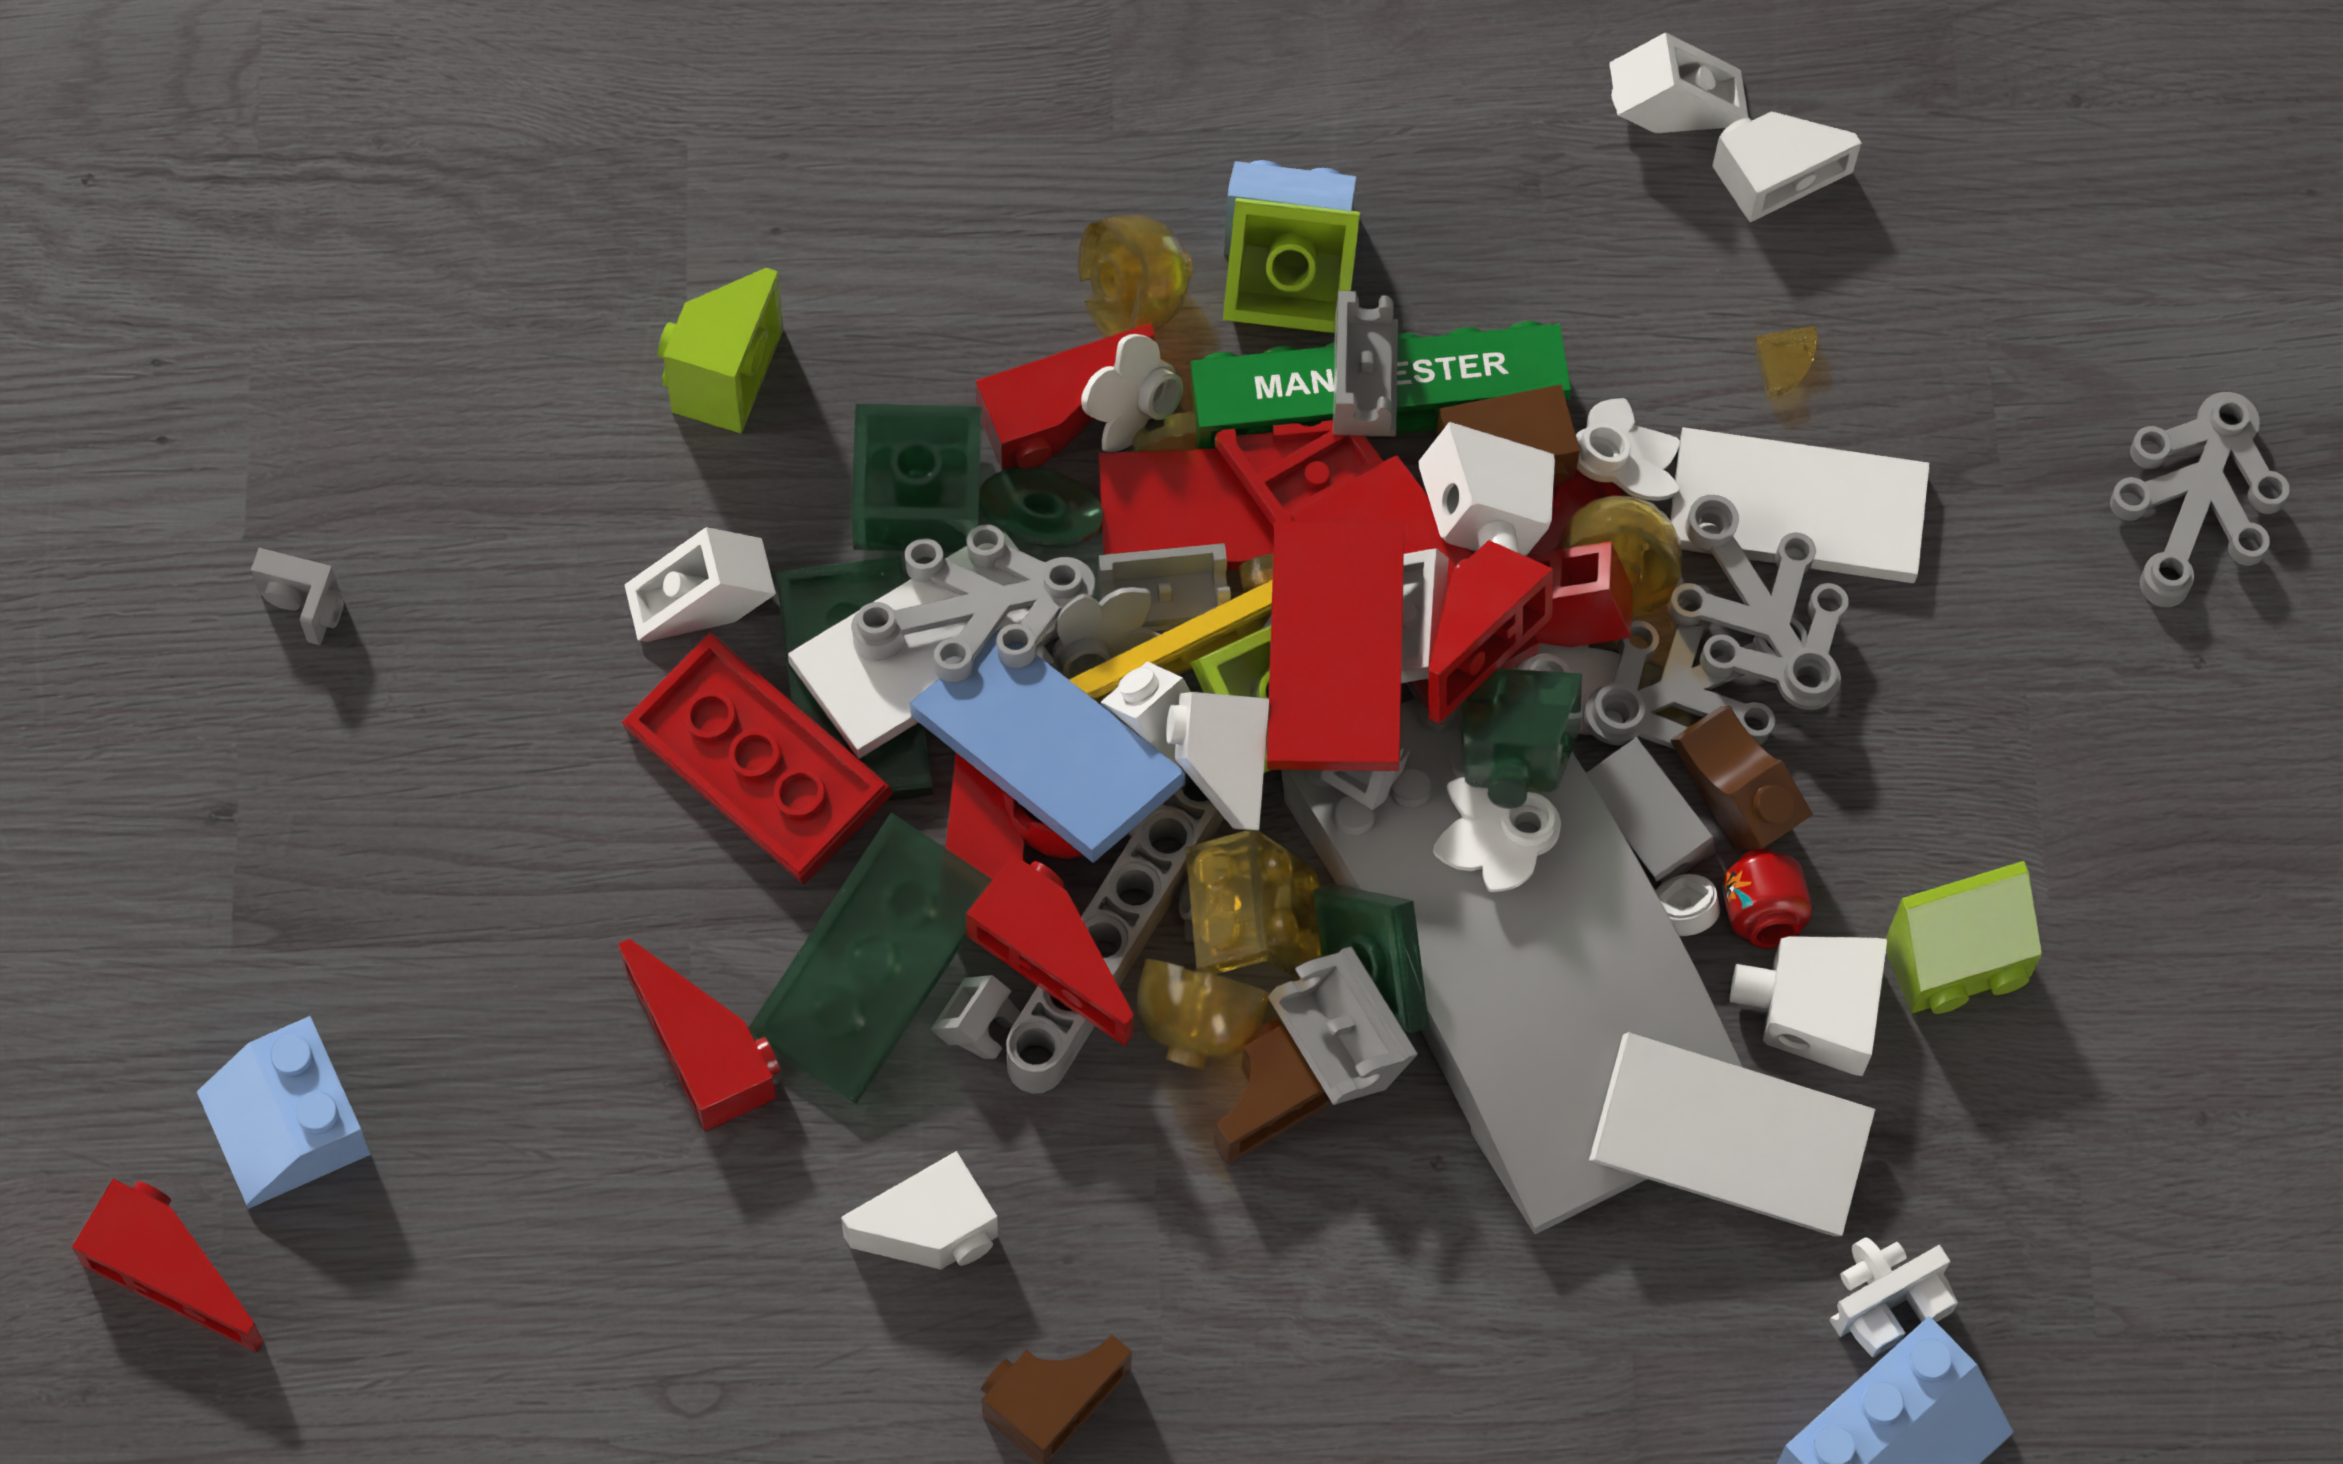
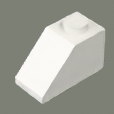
M1664 33L1610 62L1613 83L1612 101L1617 110V115L1649 131L1666 133L1727 128L1740 119L1748 118L1741 70L1668 33Z
M1771 111L1754 120L1743 118L1729 125L1719 136L1712 167L1748 221L1752 222L1853 173L1861 141L1853 132Z
M708 527L698 532L625 584L637 639L644 642L734 623L776 594L762 538Z
M1147 661L1140 668L1126 674L1118 687L1101 701L1100 705L1180 767V764L1175 760L1176 745L1167 743V718L1170 706L1179 705L1180 693L1191 691L1183 677Z
M1199 692L1180 693L1179 705L1170 706L1166 730L1167 743L1176 745L1175 760L1233 829L1259 830L1269 699Z
M957 1151L841 1217L843 1236L850 1248L937 1269H943L955 1261L960 1266L979 1259L992 1248L993 1243L991 1240L998 1237L997 1215Z

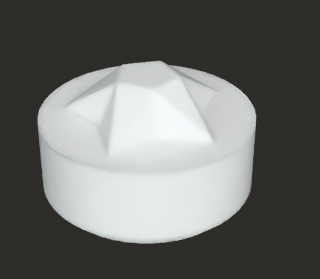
M1693 874L1678 875L1663 882L1655 891L1679 936L1701 933L1710 928L1719 917L1720 906L1716 888L1705 877Z

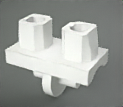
M1865 1237L1852 1245V1253L1856 1265L1840 1273V1276L1848 1290H1852L1865 1282L1869 1285L1840 1300L1837 1304L1839 1313L1831 1317L1830 1323L1839 1337L1852 1332L1855 1339L1872 1358L1880 1355L1899 1343L1906 1334L1891 1312V1308L1907 1300L1921 1323L1928 1316L1937 1322L1954 1311L1958 1302L1948 1280L1944 1276V1272L1950 1263L1949 1258L1941 1246L1938 1245L1892 1271L1891 1267L1907 1258L1902 1246L1895 1242L1880 1251L1871 1239Z

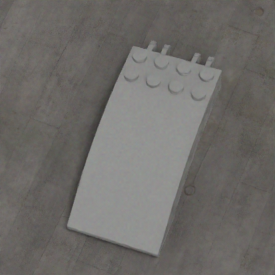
M1513 667L1478 687L1440 724L1429 719V711L1410 685L1406 683L1409 691H1411L1415 698L1401 704L1400 745L1410 750L1403 772L1391 785L1386 802L1373 810L1321 780L1322 770H1282L1284 801L1344 895L1406 1002L1471 1126L1472 1136L1534 1234H1537L1646 1180V1178L1589 1161L1623 1034L1630 1032L1739 1067H1742L1701 977L1666 910L1604 801L1569 746L1565 748L1561 755L1564 762L1555 761L1556 766L1553 771L1549 770L1548 765L1530 770H1519L1521 772L1519 775L1508 771H1500V774L1497 776L1498 778L1518 777L1533 782L1539 789H1523V793L1533 792L1544 796L1554 805L1560 815L1561 829L1556 844L1549 851L1537 856L1534 872L1526 882L1511 890L1489 892L1484 883L1483 869L1474 871L1458 870L1443 863L1434 855L1433 847L1438 838L1455 821L1462 818L1448 794L1447 785L1449 782L1463 777L1489 776L1491 768L1495 764L1490 766L1472 764L1474 760L1478 759L1495 760L1488 754L1487 744L1493 745L1499 753V760L1508 752L1521 750L1519 756L1509 761H1504V763H1509L1510 765L1515 764L1513 762L1518 759L1530 760L1540 754V752H1535L1528 748L1529 746L1541 747L1535 742L1527 739L1520 740L1510 735L1506 742L1501 744L1499 742L1502 736L1500 733L1474 730L1471 728L1473 723H1483L1485 718L1498 721V716H1502L1508 723L1524 720V726L1550 732L1559 737L1564 744H1567L1517 668ZM1472 747L1482 749L1486 756H1474L1469 749ZM1522 822L1516 826L1519 831L1525 833H1535L1539 830L1531 822Z

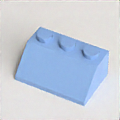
M1928 1316L1785 1445L1777 1464H1981L2012 1436L2014 1431L1978 1365Z

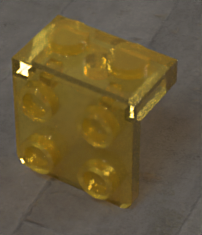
M1246 830L1185 847L1196 967L1198 970L1210 976L1269 961L1290 976L1300 980L1295 970L1298 966L1313 959L1328 956L1326 940L1318 927L1316 903H1319L1321 900V885L1315 870L1259 830Z

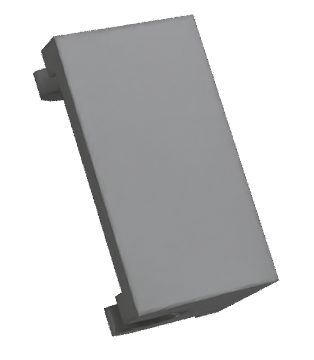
M1338 291L1335 318L1333 434L1396 437L1398 319H1393V301L1388 296H1381L1378 308L1362 309L1359 308V299L1356 291Z
M1225 543L1099 555L1098 587L1100 601L1109 593L1120 588L1136 587L1149 590L1152 597L1151 605L1142 627L1163 634L1231 600L1230 587H1227L1226 579L1227 557Z
M1637 737L1586 773L1629 846L1656 882L1659 880L1663 883L1672 877L1683 875L1701 861L1707 860L1716 853L1711 833Z
M1344 948L1339 953L1313 959L1298 966L1295 970L1300 980L1290 981L1277 986L1268 998L1332 1104H1339L1386 1090L1418 1054L1353 948Z

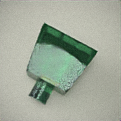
M1498 668L1458 706L1465 782L1471 787L1488 788L1489 800L1494 805L1505 809H1514L1522 806L1527 800L1528 791L1552 792L1558 789L1581 728L1583 674Z

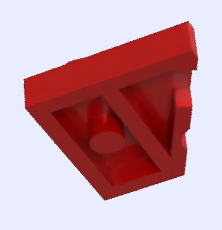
M1333 420L1322 421L1320 424L1311 427L1298 423L1273 425V433L1236 436L1235 429H1228L1217 433L1215 437L1216 448L1273 528L1274 521H1290L1291 513L1383 463L1381 457L1364 435L1333 434Z

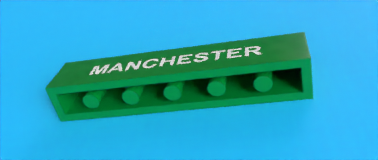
M1524 321L1516 323L1508 329L1481 331L1474 327H1464L1453 330L1447 335L1420 337L1411 333L1398 334L1396 435L1436 431L1440 408L1560 384L1562 385L1568 406L1572 389L1560 323L1542 325L1536 321ZM1335 341L1320 348L1298 350L1292 346H1277L1260 354L1236 356L1229 352H1216L1205 356L1201 360H1191L1189 393L1197 449H1217L1215 437L1222 430L1235 429L1236 436L1273 433V425L1298 423L1311 427L1320 424L1322 421L1333 420ZM1365 436V437H1366V438H1369V437H1379V436Z

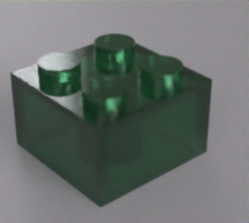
M855 405L851 501L853 550L905 551L910 543L918 539L936 541L941 546L943 552H957L967 546L969 532L975 527L980 526L983 444L982 406Z

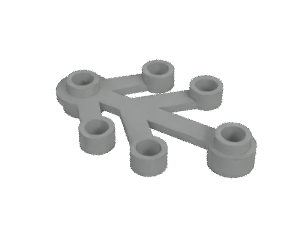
M2220 392L2211 395L2202 403L2196 420L2164 431L2155 426L2144 427L2137 432L2130 447V455L2138 466L2145 469H2155L2163 465L2168 455L2206 444L2198 463L2146 482L2133 477L2122 479L2115 486L2110 498V507L2113 513L2123 520L2132 521L2142 517L2149 508L2186 495L2165 551L2153 555L2147 561L2140 577V589L2143 596L2156 606L2173 607L2183 602L2187 597L2194 582V570L2188 560L2209 505L2212 507L2229 540L2228 552L2235 562L2245 566L2255 565L2263 559L2270 545V537L2267 531L2262 526L2249 522L2223 473L2230 453L2250 487L2248 490V501L2260 513L2272 514L2279 511L2289 495L2288 481L2281 474L2269 471L2253 441L2260 426L2259 414L2255 406L2240 394ZM2219 414L2230 415L2238 420L2239 424H2226L2221 420ZM2146 441L2153 442L2159 446L2161 452L2150 454L2143 450L2141 443ZM2269 486L2277 492L2278 498L2268 499L2260 493L2259 487ZM2123 493H2133L2140 499L2141 504L2135 506L2128 505L2121 499L2120 495ZM2251 538L2258 544L2259 549L2256 551L2246 550L2240 545L2239 539ZM2169 568L2175 571L2180 576V579L2168 580L2161 575L2159 569Z
M1705 495L1698 498L1692 504L1686 519V534L1695 546L1712 552L1744 604L1707 594L1702 587L1692 583H1685L1676 587L1672 593L1668 604L1670 618L1676 624L1684 627L1695 626L1704 620L1765 638L1777 655L1774 656L1742 648L1734 638L1728 635H1714L1706 641L1700 656L1701 667L1708 675L1715 678H1725L1734 672H1739L1776 683L1782 697L1797 708L1816 710L1827 706L1837 695L1841 683L1840 671L1833 658L1829 655L1836 625L1843 619L1849 605L1847 593L1843 588L1833 583H1824L1814 589L1807 606L1808 614L1813 621L1803 646L1790 626L1803 574L1810 569L1816 555V547L1812 539L1805 534L1797 532L1789 533L1781 539L1775 553V562L1779 569L1772 594L1770 595L1734 538L1739 524V514L1734 504L1727 498L1719 495ZM1703 523L1714 524L1718 527L1720 533H1708L1702 530L1699 525ZM1797 548L1804 553L1806 558L1800 561L1793 560L1787 556L1785 550ZM1823 598L1831 599L1837 604L1838 610L1826 611L1820 607L1818 600ZM1681 599H1691L1698 605L1699 609L1692 612L1686 611L1679 606L1678 601ZM1713 650H1723L1729 654L1731 661L1720 663L1712 658L1710 652ZM1801 675L1811 676L1815 679L1818 686L1816 688L1804 686L1797 680V677Z
M980 525L969 532L967 536L969 560L979 568L996 567L1022 580V582L1005 586L1000 585L944 559L943 550L936 541L918 539L910 543L905 550L908 575L915 581L933 582L960 596L894 610L882 602L866 604L856 613L851 623L854 648L859 655L868 660L882 661L895 656L901 650L904 643V635L969 621L957 638L941 641L934 650L937 675L947 682H960L971 675L974 668V659L1007 614L1013 610L1031 607L1021 624L1005 626L999 631L996 638L999 660L1008 667L1022 668L1034 660L1037 644L1055 619L1058 618L1060 611L1067 603L1081 594L1094 597L1095 577L1092 570L1080 560L1059 557L1043 562L1006 545L1003 532L993 525ZM984 543H990L995 545L994 548L989 550H981L977 548L979 545ZM922 557H929L934 559L932 562L927 564H919L915 562L917 559ZM1064 582L1070 583V584H1068V585H1063V586H1062V585H1057L1058 583H1064ZM873 625H884V626L879 627V628H871V627H870V626H873ZM1014 642H1021L1026 645L1018 650L1007 648L1009 644ZM952 656H958L963 658V660L957 664H948L944 662L947 658Z
M1685 599L1679 604L1686 611L1692 612L1699 609L1698 605L1691 599ZM1792 617L1790 626L1804 646L1807 639L1806 630L1798 620ZM1639 620L1633 621L1631 637L1638 636L1643 638L1647 642L1648 647L1639 649L1630 643L1629 638L1619 639L1618 651L1621 658L1613 683L1596 689L1588 698L1584 708V720L1587 728L1593 736L1606 744L1626 745L1634 738L1641 737L1673 749L1675 748L1670 739L1689 727L1654 714L1671 706L1701 717L1707 716L1720 706H1731L1742 725L1759 745L1767 741L1774 729L1775 716L1772 710L1765 704L1759 702L1745 704L1708 691L1745 674L1734 672L1725 678H1715L1708 675L1701 667V664L1692 668L1699 642L1705 637L1712 624L1704 620L1701 621L1702 625L1692 627L1680 626L1672 620L1671 625L1675 635L1661 680L1639 691L1637 690L1644 663L1653 657L1659 644V634L1650 623ZM1758 636L1754 637L1753 643L1742 647L1777 656L1775 651L1767 645L1769 644L1768 640ZM1726 653L1722 656L1715 658L1714 660L1720 663L1730 662L1731 658L1729 654ZM1605 712H1618L1623 716L1625 723L1612 721L1605 715ZM1749 717L1756 718L1763 724L1764 729L1759 731L1753 730L1747 726L1744 719Z

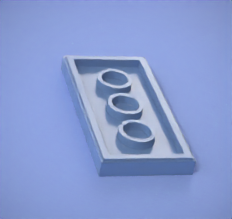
M1001 627L993 633L974 659L973 672L967 679L960 682H947L939 678L910 702L911 716L1094 863L1185 785V771L1037 654L1034 660L1025 667L1011 668L1004 665L998 658L996 642L997 635L1002 629ZM1014 642L1007 646V648L1012 650L1025 647L1021 642Z

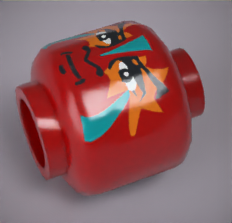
M1764 848L1749 851L1728 869L1722 880V890L1733 932L1756 947L1764 949L1778 948L1782 938L1789 936L1799 937L1801 930L1807 926L1812 916L1813 910L1803 868L1798 861L1789 855Z

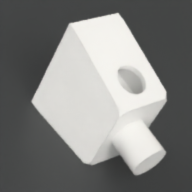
M1449 422L1418 461L1439 534L1447 543L1477 551L1488 540H1491L1526 556L1548 530L1552 519L1554 454Z
M1790 936L1782 938L1774 958L1772 970L1736 964L1731 986L1730 1002L1767 1009L1763 1031V1042L1767 1045L1853 1075L1863 1076L1873 1050L1887 939Z

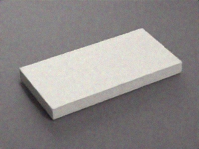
M1682 427L1675 481L1678 483L1680 490L1672 498L1666 548L1712 554L1711 551L1698 548L1689 540L1685 531V523L1692 504L1698 498L1705 495H1719L1730 500L1738 511L1739 524L1734 538L1748 560L1776 563L1775 553L1781 539L1789 533L1797 532L1807 535L1815 544L1816 555L1810 567L1811 569L1915 584L1919 569L1930 463ZM1703 523L1699 525L1702 530L1708 533H1720L1718 527L1714 524ZM1797 548L1785 550L1787 556L1793 560L1800 561L1806 558L1804 553Z
M998 526L997 528L1004 534L1005 544L1018 550L1003 528ZM984 543L979 545L977 548L981 550H989L994 548L995 545L990 543ZM967 546L945 558L1003 586L1022 582V580L996 567L979 568L975 566L968 558ZM911 579L874 602H882L894 610H899L960 595L933 582H918ZM1031 607L1010 611L996 631L1010 624H1021ZM854 613L788 653L789 664L859 759L918 723L911 716L910 702L940 678L935 670L934 650L941 641L957 638L969 621L904 635L902 648L895 656L882 661H873L859 655L854 648L851 623L856 615ZM1057 618L1039 643L1041 642L1043 645H1046L1059 637L1056 629ZM873 625V626H870V627H871V628H879V627H882V626H884V625ZM952 656L947 658L944 662L948 664H957L963 658L958 656Z
M1628 1032L1622 1036L1589 1161L1837 1237L1843 1235L1875 1109Z

